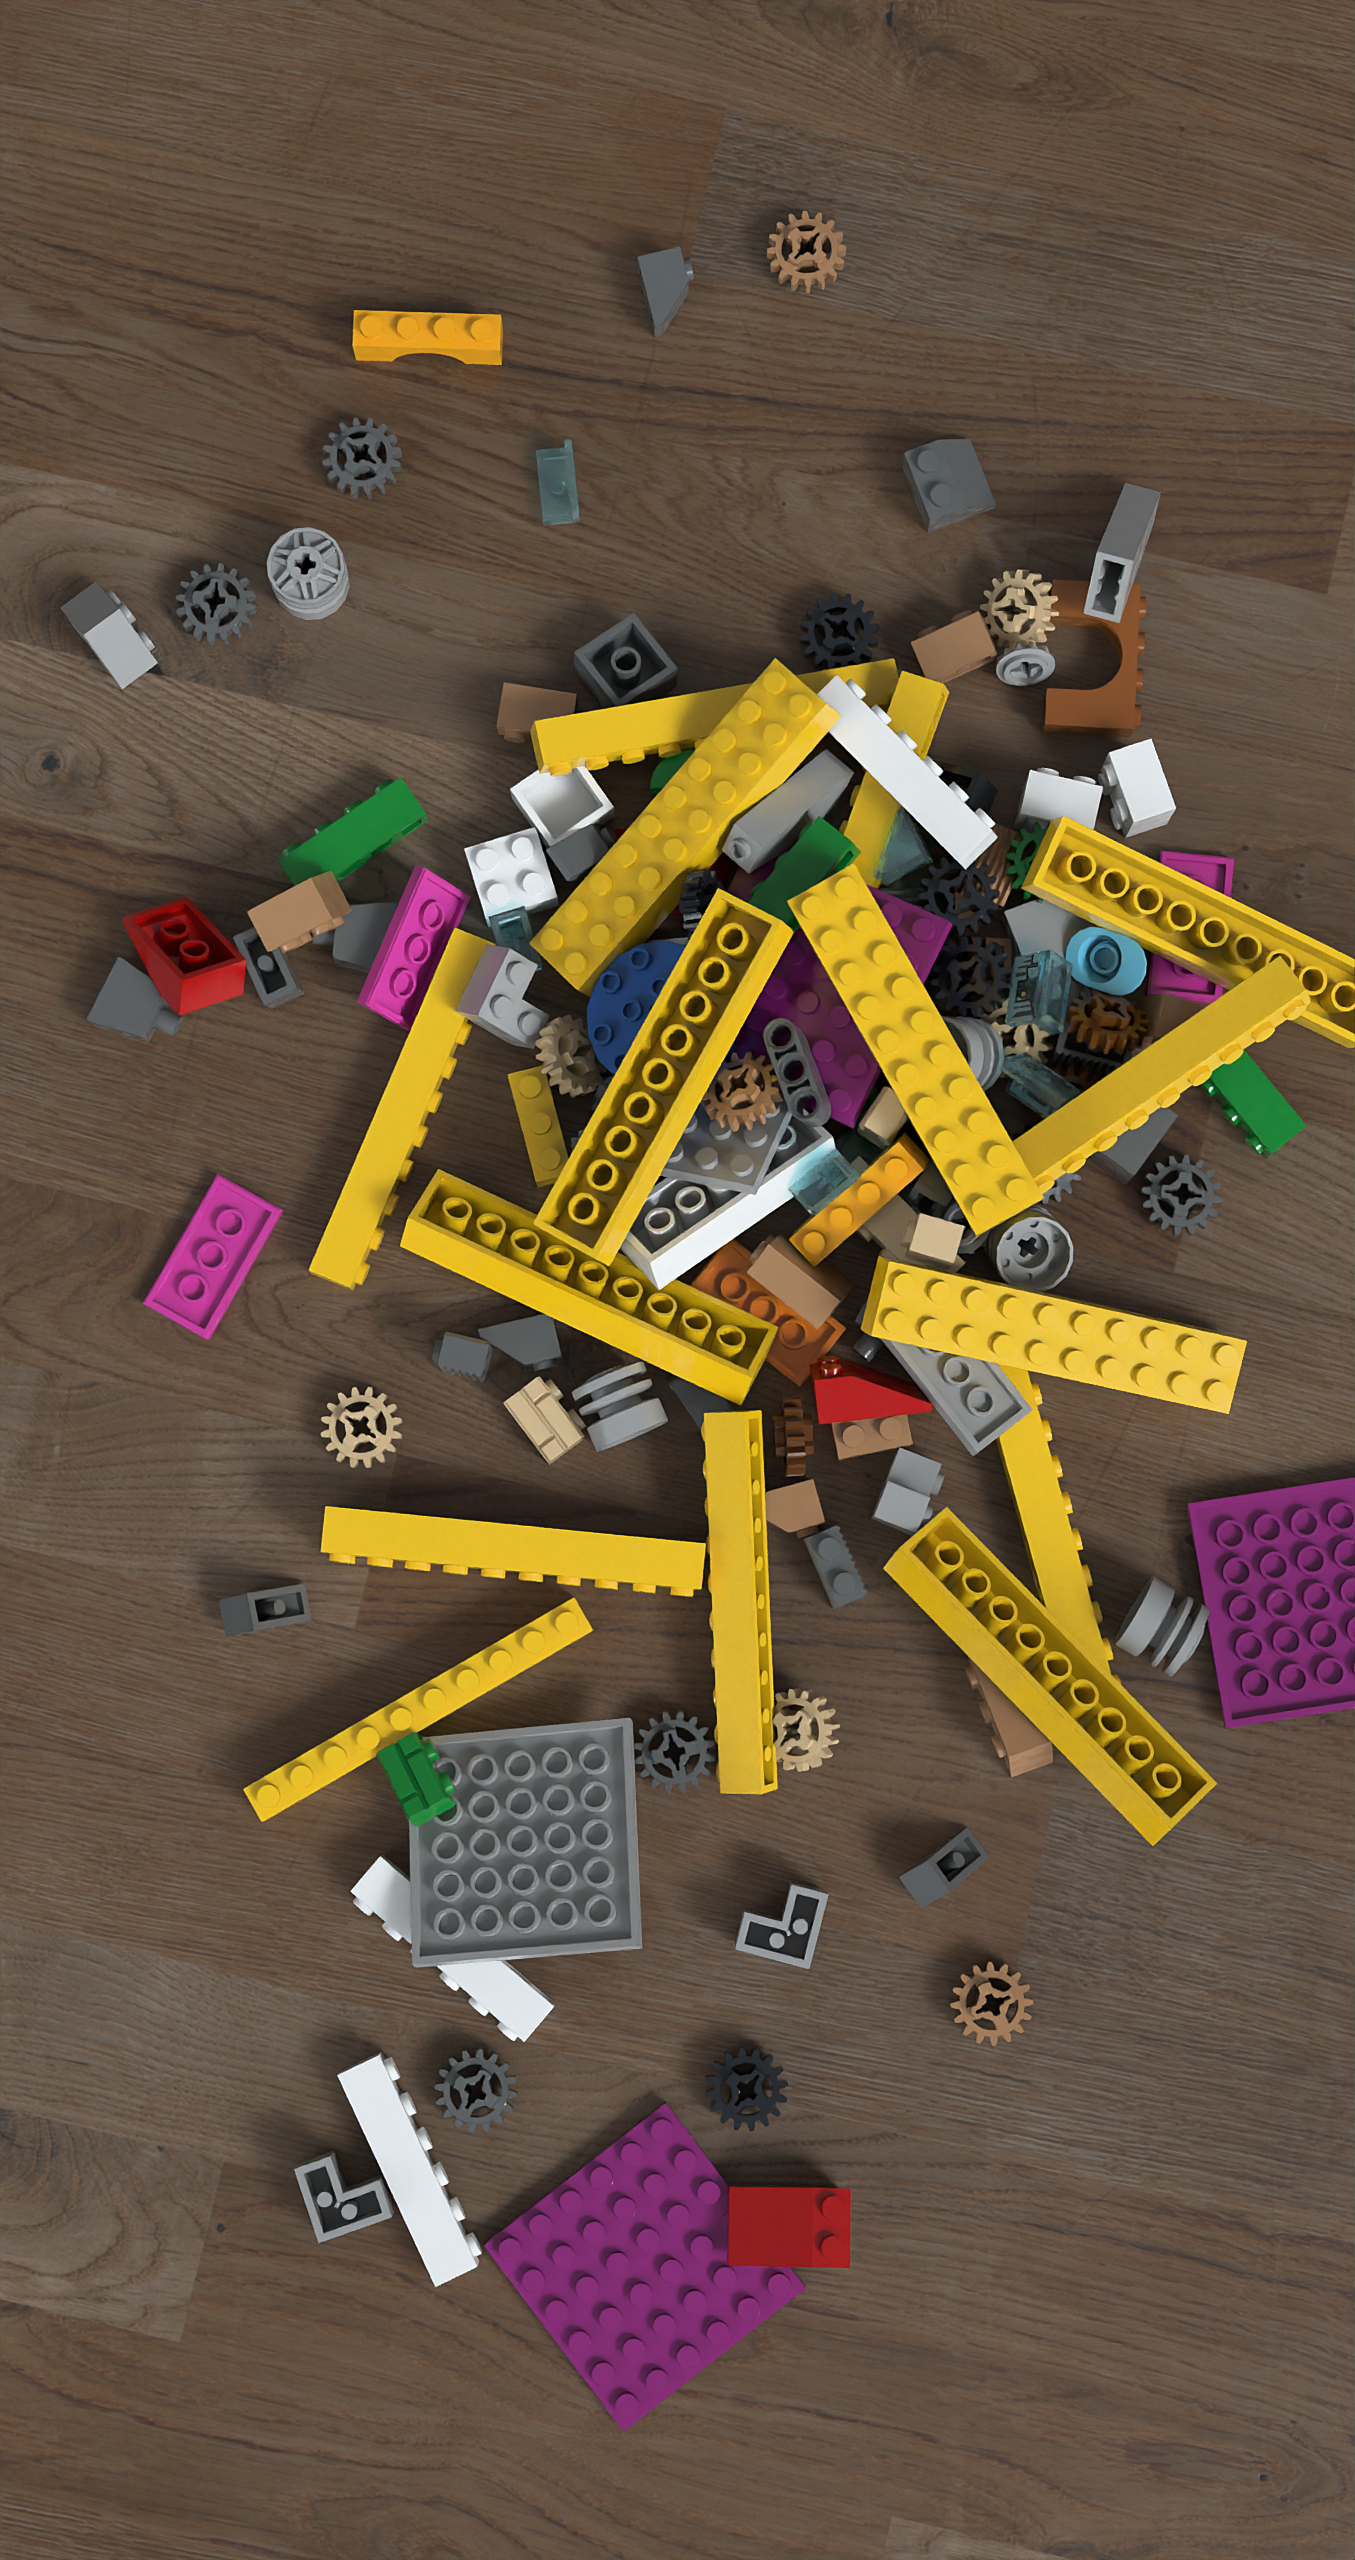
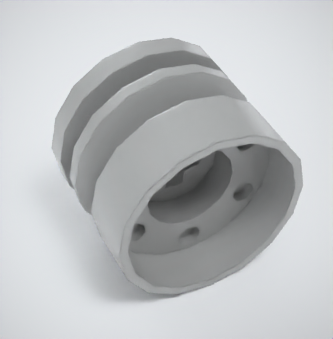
M297 528L280 536L271 547L267 559L268 578L281 607L291 615L305 620L323 619L338 610L346 600L350 584L343 553L332 537L324 531L314 528ZM307 563L312 564L313 568L308 570V574L303 575L301 570L305 569Z
M941 1016L983 1091L993 1086L1001 1074L1004 1062L1003 1043L996 1029L985 1020L974 1017Z
M1037 1204L993 1227L994 1233L989 1234L985 1241L986 1246H983L988 1262L1009 1285L1040 1292L1049 1290L1059 1284L1067 1276L1073 1263L1074 1247L1069 1233L1044 1207ZM1021 1239L1026 1241L1029 1240V1243L1026 1246L1022 1244L1018 1245V1242Z
M643 1361L630 1365H618L592 1376L581 1387L571 1392L575 1402L592 1397L593 1402L580 1408L579 1412L581 1416L598 1412L601 1418L587 1428L597 1452L626 1442L668 1422L659 1398L641 1401L639 1394L653 1385L651 1379L635 1384L632 1380L647 1371Z
M1152 1576L1139 1593L1115 1638L1114 1645L1135 1657L1141 1654L1147 1645H1150L1153 1649L1149 1665L1156 1667L1163 1657L1167 1655L1162 1672L1172 1677L1180 1666L1189 1660L1198 1646L1205 1630L1204 1627L1210 1608L1199 1604L1191 1616H1188L1194 1599L1187 1596L1176 1608L1172 1607L1171 1603L1175 1588Z

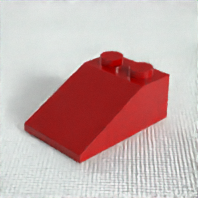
M188 897L123 917V925L159 994L179 1016L243 995L246 958Z
M839 1356L820 1357L817 1359V1363L809 1364L813 1405L819 1425L932 1412L931 1402L917 1384L849 1360H840Z
M728 2187L727 2266L850 2268L851 2189Z

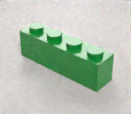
M401 777L394 782L392 779L382 782L374 789L375 795L365 802L357 800L344 809V816L334 823L329 820L319 825L312 832L314 836L305 843L301 844L298 841L287 847L282 852L283 858L278 860L292 884L296 886L311 877L332 871L337 882H340L428 821L426 812Z
M820 816L814 822H809L804 826L798 836L799 841L790 851L784 852L777 859L774 865L775 870L766 881L763 880L754 887L750 895L751 899L748 901L750 905L782 920L794 933L800 925L787 901L850 866L861 853L851 840Z
M1243 1050V1054L1236 1061L1230 1064L1223 1063L1213 1070L1209 1079L1199 1085L1209 1097L1216 1096L1224 1106L1221 1108L1224 1117L1233 1126L1238 1124L1247 1134L1244 1139L1250 1149L1257 1155L1262 1153L1266 1159L1306 1127V1124L1245 1050Z

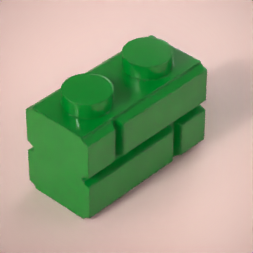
M412 1732L398 1740L397 1743L391 1744L377 1752L376 1755L407 1819L413 1825L420 1826L433 1819L436 1815H440L455 1806V1801L451 1793L456 1791L455 1785L446 1771L440 1773L435 1763L436 1760L440 1759V1755L430 1738L424 1741L417 1732Z

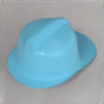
M1089 927L1076 933L1066 948L1065 961L1068 971L1076 981L1085 986L1109 994L1123 996L1139 987L1146 975L1147 961L1144 950L1137 941L1126 935L1104 928Z

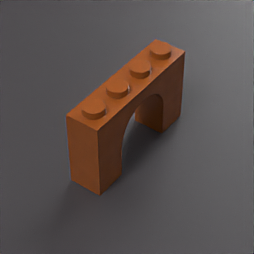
M1052 579V587L1048 595L1058 597V600L1051 604V608L1059 611V616L1051 617L1050 622L1054 626L1086 627L1104 634L1116 649L1118 671L1110 682L1097 689L1047 688L1043 697L1042 733L1130 738L1134 727H1140L1142 712L1141 705L1135 704L1136 691H1141L1143 685V669L1137 668V656L1144 653L1145 633L1139 632V619H1145L1147 598L1146 596H1140L1141 584L1132 585L1121 620L1117 623L1083 614L1090 581Z

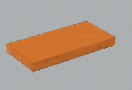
M733 1238L716 1251L689 1286L777 1326L778 1330L765 1360L800 1388L810 1375L809 1364L817 1363L818 1358L824 1357L846 1328L832 1316L819 1329L801 1317L747 1273L754 1264L749 1259L752 1253Z

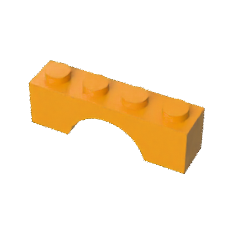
M354 310L352 346L355 358L358 361L393 362L396 358L407 354L434 353L454 357L465 364L502 365L503 325L501 315Z
M906 1133L902 1134L845 1189L798 1227L789 1241L815 1267L926 1168L930 1159Z

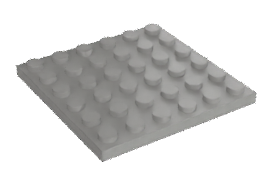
M630 1718L422 1737L424 1741L428 1738L432 1740L440 1755V1759L436 1760L435 1763L440 1773L446 1771L449 1774L456 1791L451 1793L455 1801L453 1808L440 1815H436L433 1819L420 1826H415L409 1821L412 1965L414 1967L642 1949L633 1721Z

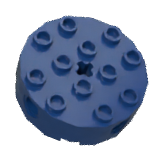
M672 941L640 944L616 957L597 979L587 1006L588 1038L599 1062L614 1075L686 947L685 945ZM736 1038L724 1058L726 1063H729L732 1053L735 1051L738 1043Z

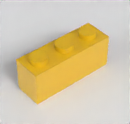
M544 1065L508 1074L537 1188L554 1184L569 1159L547 1075L542 1074L540 1071Z

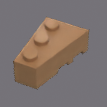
M969 1657L970 1666L965 1668L967 1678L972 1689L979 1688L983 1701L978 1702L981 1714L986 1724L990 1722L992 1724L995 1736L991 1738L999 1758L1004 1757L1011 1778L1053 1763L1052 1742Z

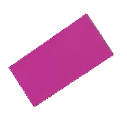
M1170 851L1159 852V863L1231 898L1234 858ZM1150 952L1146 996L1170 993L1193 1003L1208 1005L1222 996V986Z
M415 865L357 1003L401 1028L411 1031L454 927L458 928L471 896L426 868Z
M217 1174L143 1304L201 1337L210 1340L282 1215L283 1210Z

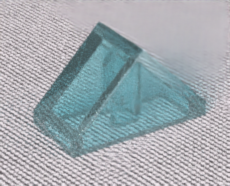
M899 806L874 874V878L883 885H889L934 862L912 815L905 808Z
M525 906L489 916L497 946L511 948L537 964L538 966L535 971L543 969L539 953L529 944L534 936Z
M834 1148L830 1149L788 1190L814 1217L856 1182L861 1175Z

